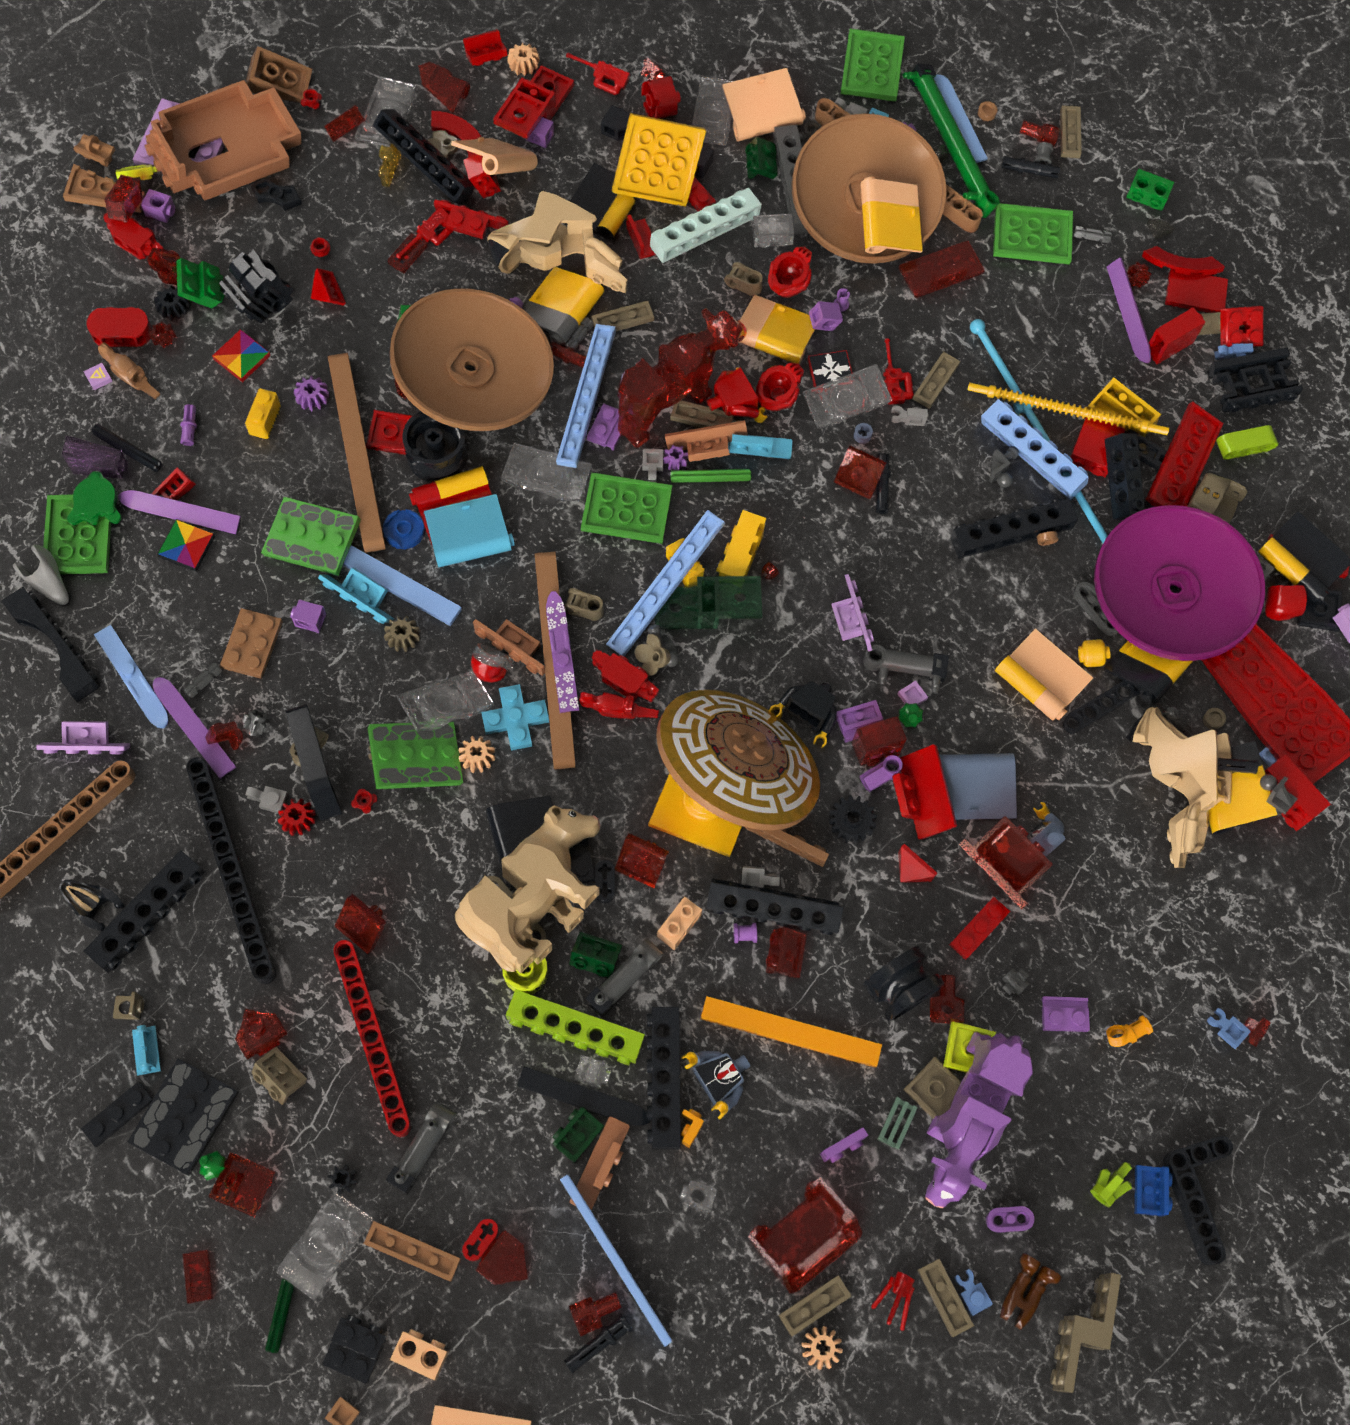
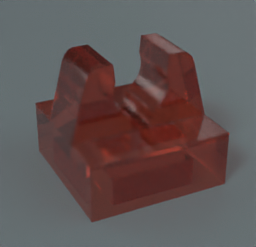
M649 57L644 60V67L640 74L643 77L650 74L647 81L666 76Z
M1249 1017L1244 1023V1026L1251 1031L1248 1042L1257 1047L1269 1030L1271 1022L1264 1017L1260 1022Z

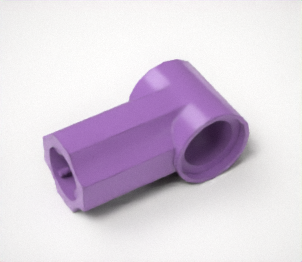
M890 755L883 762L860 775L859 778L865 789L870 793L886 782L893 780L892 776L900 773L902 770V761L899 757ZM893 764L897 767V770L890 771L886 766Z

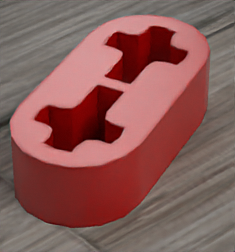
M482 1220L462 1247V1253L467 1260L478 1261L496 1239L499 1228L494 1220ZM492 1224L493 1235L487 1234L482 1240L480 1238L484 1233L482 1226ZM479 1240L481 1242L477 1248L479 1254L477 1256L475 1254L471 1257L468 1256L469 1250L467 1247L469 1245L474 1246Z

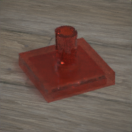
M850 445L847 448L834 483L871 499L887 463Z
M628 833L615 870L655 888L669 851L658 847L654 842L651 843L650 840L645 841Z
M351 894L347 897L334 927L369 954L374 950L386 921L381 918L383 915L381 908L377 909V905H372L369 908L355 895Z

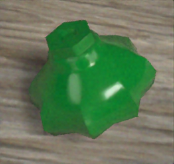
M905 703L898 710V721L903 723L904 727L916 728L923 721V709L919 708L917 703Z
M219 1151L202 1156L199 1160L201 1165L199 1173L206 1180L218 1178L225 1169L224 1163L226 1158L221 1156Z

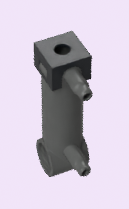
M878 644L871 645L872 651L868 652V649L866 650L863 664L870 671L880 670L879 684L881 686L886 685L888 671L929 677V680H932V693L937 694L940 682H944L947 676L949 655L934 653L933 656L885 649ZM876 655L880 660L875 661L870 656Z
M646 938L599 988L596 987L585 998L586 1003L603 1018L613 1008V1004L647 970L651 969L664 954Z
M436 1101L427 1113L421 1128L397 1166H394L386 1181L408 1195L417 1181V1176L443 1134L452 1125L457 1113Z

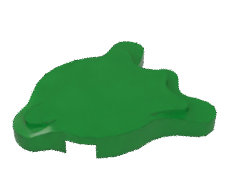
M91 472L86 479L76 486L73 493L74 506L67 516L69 524L77 525L82 521H87L92 525H97L101 517H105L113 524H117L122 520L120 513L115 507L117 501L115 488L103 477L101 472Z

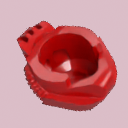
M805 246L796 247L793 252L786 251L775 257L774 261L770 264L768 283L771 290L784 298L793 297L807 290L806 288L809 286L812 277V270L810 269L812 252Z
M788 363L785 367L774 365L762 372L756 387L759 404L770 411H779L792 407L799 395V387L804 374L802 367L796 363Z

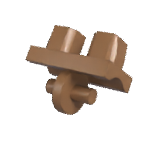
M83 134L78 145H75L74 151L83 155L84 158L93 159L99 162L100 165L107 167L112 161L115 148L99 141L97 136Z

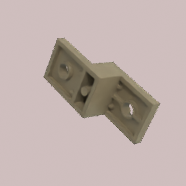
M1108 1273L1099 1275V1278H1096L1094 1284V1292L1097 1293L1096 1301L1092 1303L1090 1309V1316L1093 1319L1070 1315L1064 1316V1320H1060L1058 1334L1061 1335L1060 1345H1056L1054 1353L1057 1364L1056 1369L1052 1370L1050 1383L1053 1384L1052 1390L1063 1393L1074 1392L1081 1346L1096 1350H1110L1121 1275Z

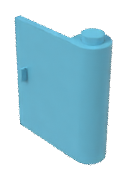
M497 494L424 511L438 568L511 551V546H515L512 533H507Z

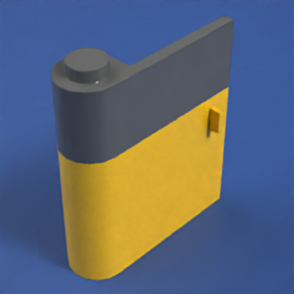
M554 267L523 307V310L537 322L542 330L548 331L550 339L554 344L565 345L604 293V288L601 284H596L590 278Z

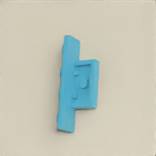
M732 434V442H729V452L790 459L793 441L792 439Z
M356 568L350 569L342 584L329 575H319L318 579L323 581L322 585L330 590L335 589L340 593L339 596L350 602L352 600L357 604L356 607L359 610L373 614V619L382 624L385 622L389 623V620L394 621L393 617L378 608L388 589Z

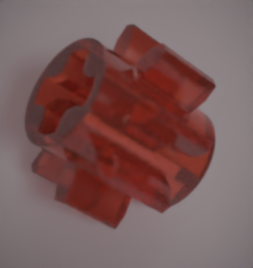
M1136 262V264L1129 266L1127 276L1132 287L1140 288L1148 283L1151 273L1147 271L1149 269L1144 263L1141 265Z
M161 321L152 325L153 331L149 332V335L155 346L159 344L165 348V346L173 344L172 338H175L176 334L171 324L166 325Z

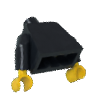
M810 681L806 685L792 686L780 698L778 705L775 704L770 707V712L774 710L780 711L776 717H782V709L785 707L784 710L816 732L821 730V733L813 740V744H815L816 740L821 738L824 741L821 748L826 745V736L831 733L837 721V709L833 704L835 696L831 694L832 687L828 683H822L819 686L815 682Z

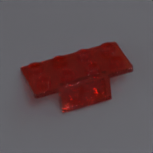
M969 241L899 265V270L915 298L981 275L985 271Z

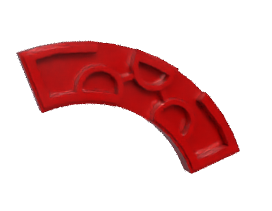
M431 112L432 131L443 130L449 135L456 136L459 140H472L481 137L479 132L466 120L447 112ZM467 151L468 157H471V156H473V155L476 154V153Z
M1158 246L1147 249L1142 254L1145 260L1160 268L1166 266L1175 269V273L1190 275L1191 273H1201L1202 276L1213 275L1223 272L1225 267L1212 256L1186 258L1171 254Z

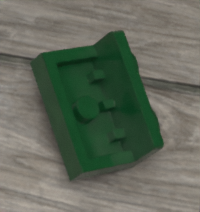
M756 136L748 143L745 149L748 178L753 179L757 174L774 179L778 176L775 143Z
M584 1107L580 1110L576 1108L568 1117L570 1121L565 1128L560 1127L552 1137L555 1140L553 1146L574 1164L604 1128V1125L588 1113Z

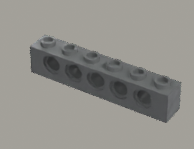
M797 125L774 127L773 142L776 147V157L793 235L805 234L808 231L799 219L792 197V175L796 160L802 149V133L798 132Z

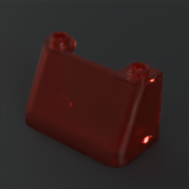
M821 1177L808 1183L804 1194L806 1200L771 1229L767 1225H758L747 1236L751 1244L789 1293H795L852 1247L862 1235V1230L855 1214Z

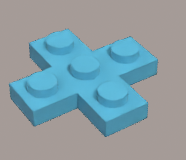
M520 684L499 688L502 708L481 712L486 735L507 731L511 751L532 747L528 726L549 723L545 700L524 704Z

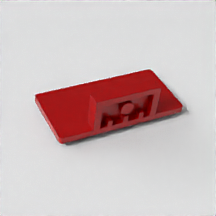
M932 744L900 757L903 766L902 774L893 775V783L901 815L904 818L914 820L918 839L923 840L957 827L937 745Z

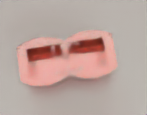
M152 248L147 258L150 267L157 271L163 283L177 285L176 261L180 259L178 253L172 250Z

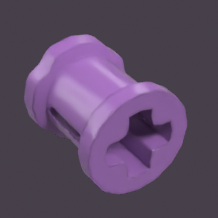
M734 923V943L739 941H753V943H757V924L752 923V925L738 926L737 923Z

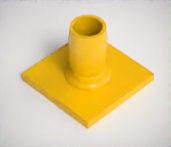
M630 113L611 191L616 194L686 207L706 130L701 127Z
M670 773L648 824L652 828L727 857L731 856L742 826L722 819L699 805L676 783Z

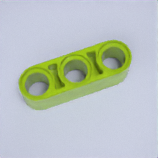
M1270 425L1227 433L1216 440L1224 460L1267 452L1278 446L1276 436Z

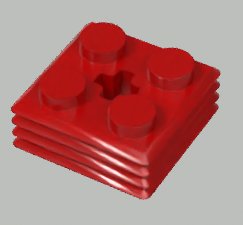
M1263 306L1222 308L1220 310L1221 345L1231 347L1233 344L1253 343V347L1263 346ZM1244 325L1245 328L1243 330H1239V326Z

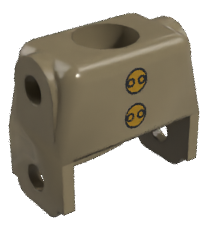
M1206 473L1187 507L1206 511L1229 524L1235 514L1238 501H1242L1248 491L1246 487L1233 480L1217 476L1213 473Z

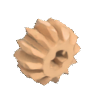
M523 42L521 46L515 44L514 49H510L507 57L511 71H515L517 75L523 73L524 77L526 73L532 75L533 70H537L540 62L536 48H532L530 44L524 46Z
M471 736V742L469 743L464 740V747L459 748V753L462 754L459 756V761L464 762V769L470 767L471 772L474 773L476 768H479V771L482 773L484 771L483 766L490 768V762L495 761V756L493 755L495 748L490 747V740L483 742V737L480 736L478 741H475L474 736ZM473 753H476V754L481 753V755H480V756H478V755L473 756Z
M823 1326L820 1335L817 1327H814L812 1331L815 1337L806 1333L805 1337L810 1343H801L802 1347L809 1348V1351L804 1352L802 1355L803 1357L812 1356L808 1362L810 1366L817 1360V1369L821 1370L824 1361L826 1367L830 1369L832 1367L830 1358L836 1363L839 1362V1358L834 1353H842L843 1349L835 1348V1345L840 1344L842 1341L840 1338L832 1340L836 1334L834 1330L827 1336V1327ZM821 1340L824 1341V1346L828 1347V1350L823 1352L824 1355H820V1350L816 1349V1345L821 1344Z

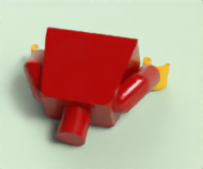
M737 367L735 370L723 371L714 385L715 397L707 400L710 410L714 411L722 407L726 416L754 418L758 423H763L768 417L763 415L765 408L760 407L757 409L758 397L741 367Z

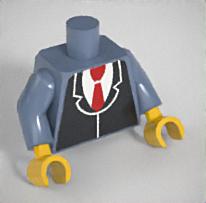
M1041 802L1040 804L1043 808L1040 810L1034 808V811L1039 819H1044L1045 821H1042L1015 845H1010L1006 835H1001L1002 842H995L1000 852H1008V854L1027 864L1043 859L1065 841L1066 838L1063 835L1064 824L1053 813H1050L1044 802Z
M720 1051L688 1052L681 1057V1059L686 1058L689 1060L690 1064L686 1065L685 1068L689 1069L694 1066L692 1069L693 1073L714 1105L711 1111L718 1109L721 1112L718 1119H721L738 1103L743 1092L742 1084L744 1083V1078L740 1073L748 1069L750 1064L744 1055L732 1061L728 1053L722 1054Z

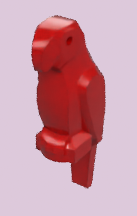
M587 692L580 693L579 703L581 706L592 708L602 716L634 719L636 717L658 718L659 710L637 706L634 703V696L623 698L606 692L599 696Z

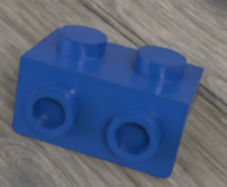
M1135 1166V1214L1162 1217L1169 1215V1211L1172 1210V1198L1169 1197V1187L1172 1186V1174L1169 1173V1167Z

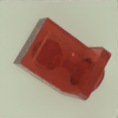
M234 721L212 725L205 738L208 745L229 740L232 749L237 750L242 743L243 734L237 728Z

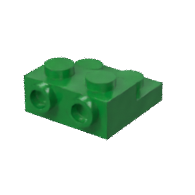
M183 258L176 261L178 296L211 309L223 301L224 294L219 284L223 281V275L220 274L219 267L204 261L196 264Z

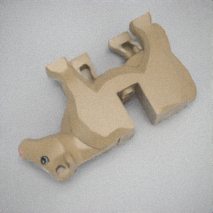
M555 805L550 807L545 813L543 825L524 839L511 854L501 860L503 877L517 889L512 895V899L488 877L484 876L479 884L471 889L460 902V907L455 913V921L458 927L469 939L489 951L502 969L510 972L517 970L521 974L533 961L538 965L552 951V943L549 940L533 938V931L530 927L539 922L546 913H552L559 923L564 924L565 930L570 933L583 920L584 911L580 908L572 907L569 900L573 903H579L585 910L599 896L600 888L598 886L582 884L577 876L571 872L569 853L571 847L586 838L595 837L598 834L601 826L596 816L582 815L572 809H562Z

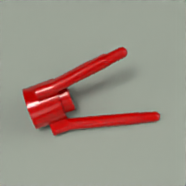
M897 1272L895 1278L890 1276L887 1285L871 1305V1308L875 1309L891 1287H893L892 1292L897 1294L887 1319V1324L890 1325L901 1298L906 1296L900 1330L904 1331L911 1296L915 1289L912 1287L915 1280L904 1273Z

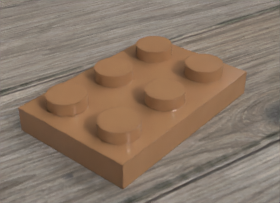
M241 608L220 663L221 669L262 679L282 626V619Z

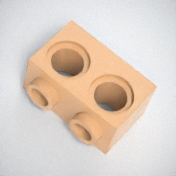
M684 896L657 931V938L675 951L701 917L702 909Z
M410 1329L409 1333L403 1331L390 1360L432 1380H437L449 1351L444 1350L446 1345L434 1339L429 1343L422 1339L423 1334L413 1329ZM408 1341H413L416 1345V1351L411 1356L406 1355L404 1352V1345ZM430 1351H434L438 1355V1362L434 1366H429L425 1360L427 1353Z

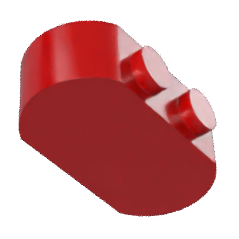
M97 308L87 318V328L98 346L104 342L110 347H142L152 337V326L147 315L140 308Z

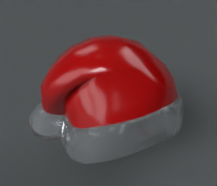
M481 643L475 645L472 651L471 667L473 673L480 680L489 683L500 681L505 677L506 672L513 668L514 664L509 660L508 655Z

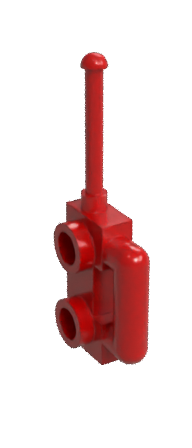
M569 52L566 54L567 58L595 69L593 84L596 88L613 95H618L621 88L625 90L631 76L629 72L613 67L610 63L606 64L605 61L593 64L571 55ZM604 79H610L612 81H615V85L612 86L602 81H604Z
M442 207L438 208L429 219L424 220L423 224L417 227L416 232L418 234L400 253H397L396 257L401 259V256L421 238L427 243L431 241L436 246L440 245L453 232L446 229L445 226L449 214ZM439 226L445 227L438 236L434 232Z
M886 338L884 342L886 343L888 369H885L883 376H885L884 383H886L888 404H904L905 400L912 399L914 396L911 373L902 372L901 368H894L892 366L890 339ZM904 380L905 392L899 386V382Z

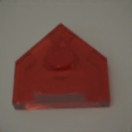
M245 1009L242 1017L243 1021L240 1030L237 1031L235 1040L248 1060L257 1053L259 1056H262L280 1044L279 1039L288 1033L275 1013H262Z
M503 1230L497 1240L495 1239L482 1256V1260L475 1271L494 1285L528 1279L524 1244Z

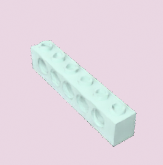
M750 188L737 191L734 195L723 198L711 206H706L697 213L689 214L678 222L675 221L663 229L656 230L651 234L650 247L660 261L664 263L759 217L762 204Z

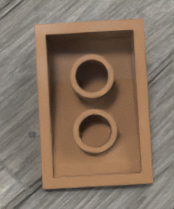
M257 46L251 58L246 84L253 94L274 87L281 100L300 102L303 99V92L308 90L312 69Z

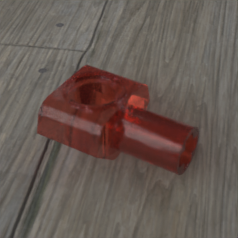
M1024 120L1019 133L1035 138L1038 142L1051 143L1054 147L1061 129L1046 123L1040 126Z
M941 975L940 977L945 982V985L940 988V996L930 998V1021L951 1024L953 1021L963 1023L964 1000L955 997L956 977L953 975ZM949 1006L952 1008L953 1013L946 1014L942 1011L941 1007Z
M616 1292L596 1301L588 1297L569 1306L580 1337L603 1327L600 1317L622 1308Z

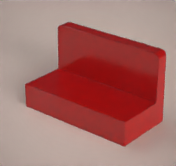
M631 214L627 215L626 229L640 260L656 255L650 247L651 231L645 218L633 221Z

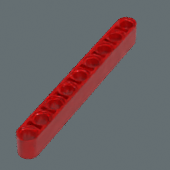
M341 940L334 946V956L388 1128L395 1136L405 1137L411 1131V1121L360 960L353 944L350 941ZM342 949H351V952L348 956H340V952ZM350 969H357L358 972L355 977L347 978L346 974ZM363 990L364 996L361 999H353L355 991ZM364 1011L371 1012V1017L367 1021L360 1020V1015ZM372 1032L377 1033L378 1038L375 1042H367L368 1034ZM377 1054H384L385 1059L383 1063L379 1065L373 1063V1059ZM391 1076L392 1081L390 1085L386 1087L380 1085L382 1077ZM393 1097L398 1098V1106L394 1109H389L387 1107L388 1100ZM401 1119L405 1120V1128L402 1131H395V1122Z

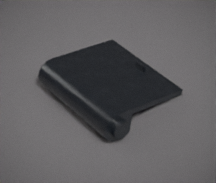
M550 795L495 804L485 810L501 871V860L511 854L524 839L543 825L545 813L553 806ZM504 878L505 885L515 888Z

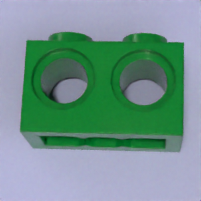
M1138 168L1126 198L1162 211L1174 181Z

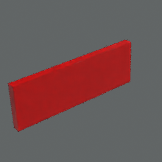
M1189 403L1146 497V501L1155 507L1168 505L1187 506L1224 423L1196 403Z

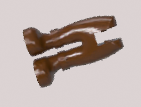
M1025 1253L1020 1257L1022 1271L1018 1273L1017 1279L1009 1289L1000 1313V1317L1007 1321L1016 1306L1021 1308L1022 1310L1014 1324L1020 1330L1028 1324L1036 1312L1041 1297L1046 1291L1045 1287L1050 1283L1058 1284L1062 1278L1054 1270L1041 1266L1035 1282L1031 1285L1027 1296L1023 1298L1024 1292L1031 1282V1277L1041 1265L1039 1261Z

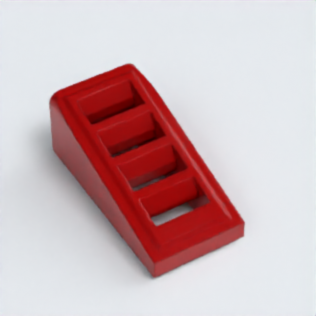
M177 467L151 494L156 496L161 494L164 498L178 500L196 484L184 471ZM173 484L178 487L176 490L172 487ZM167 489L172 493L170 496L165 492Z

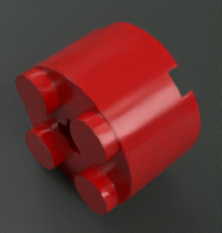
M671 76L643 82L641 94L642 96L645 95L646 102H643V106L648 117L662 119L678 114V103L681 102V96L679 91L675 90Z

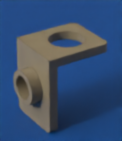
M132 992L131 996H116L113 1018L140 1020V1015L144 1010L143 997L137 992ZM125 1001L130 1002L128 1014L120 1012V1005Z

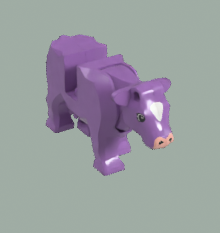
M978 1032L973 1033L966 1048L968 1052L974 1055L973 1064L960 1083L950 1109L940 1116H935L927 1130L928 1135L945 1144V1148L949 1153L948 1157L943 1160L933 1157L931 1161L936 1166L932 1182L929 1184L925 1196L926 1200L932 1205L943 1209L950 1202L960 1201L971 1184L981 1189H986L987 1184L974 1175L972 1166L974 1162L989 1153L999 1143L1005 1127L1011 1121V1118L1002 1114L1011 1095L1022 1097L1025 1085L1033 1074V1065L1029 1051L1022 1047L1023 1041L1020 1036L1014 1035L1007 1038L999 1033L990 1037Z

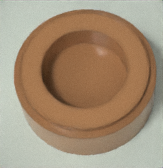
M985 101L980 104L978 108L980 119L991 121L996 117L997 106L994 103Z
M1055 531L1037 535V542L1041 546L1051 545L1059 540L1058 534Z

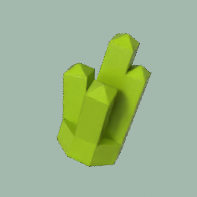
M1122 1163L1111 1176L1108 1169L1100 1170L1096 1184L1090 1192L1106 1207H1110L1116 1199L1132 1189L1131 1183L1123 1179L1132 1169L1130 1163Z

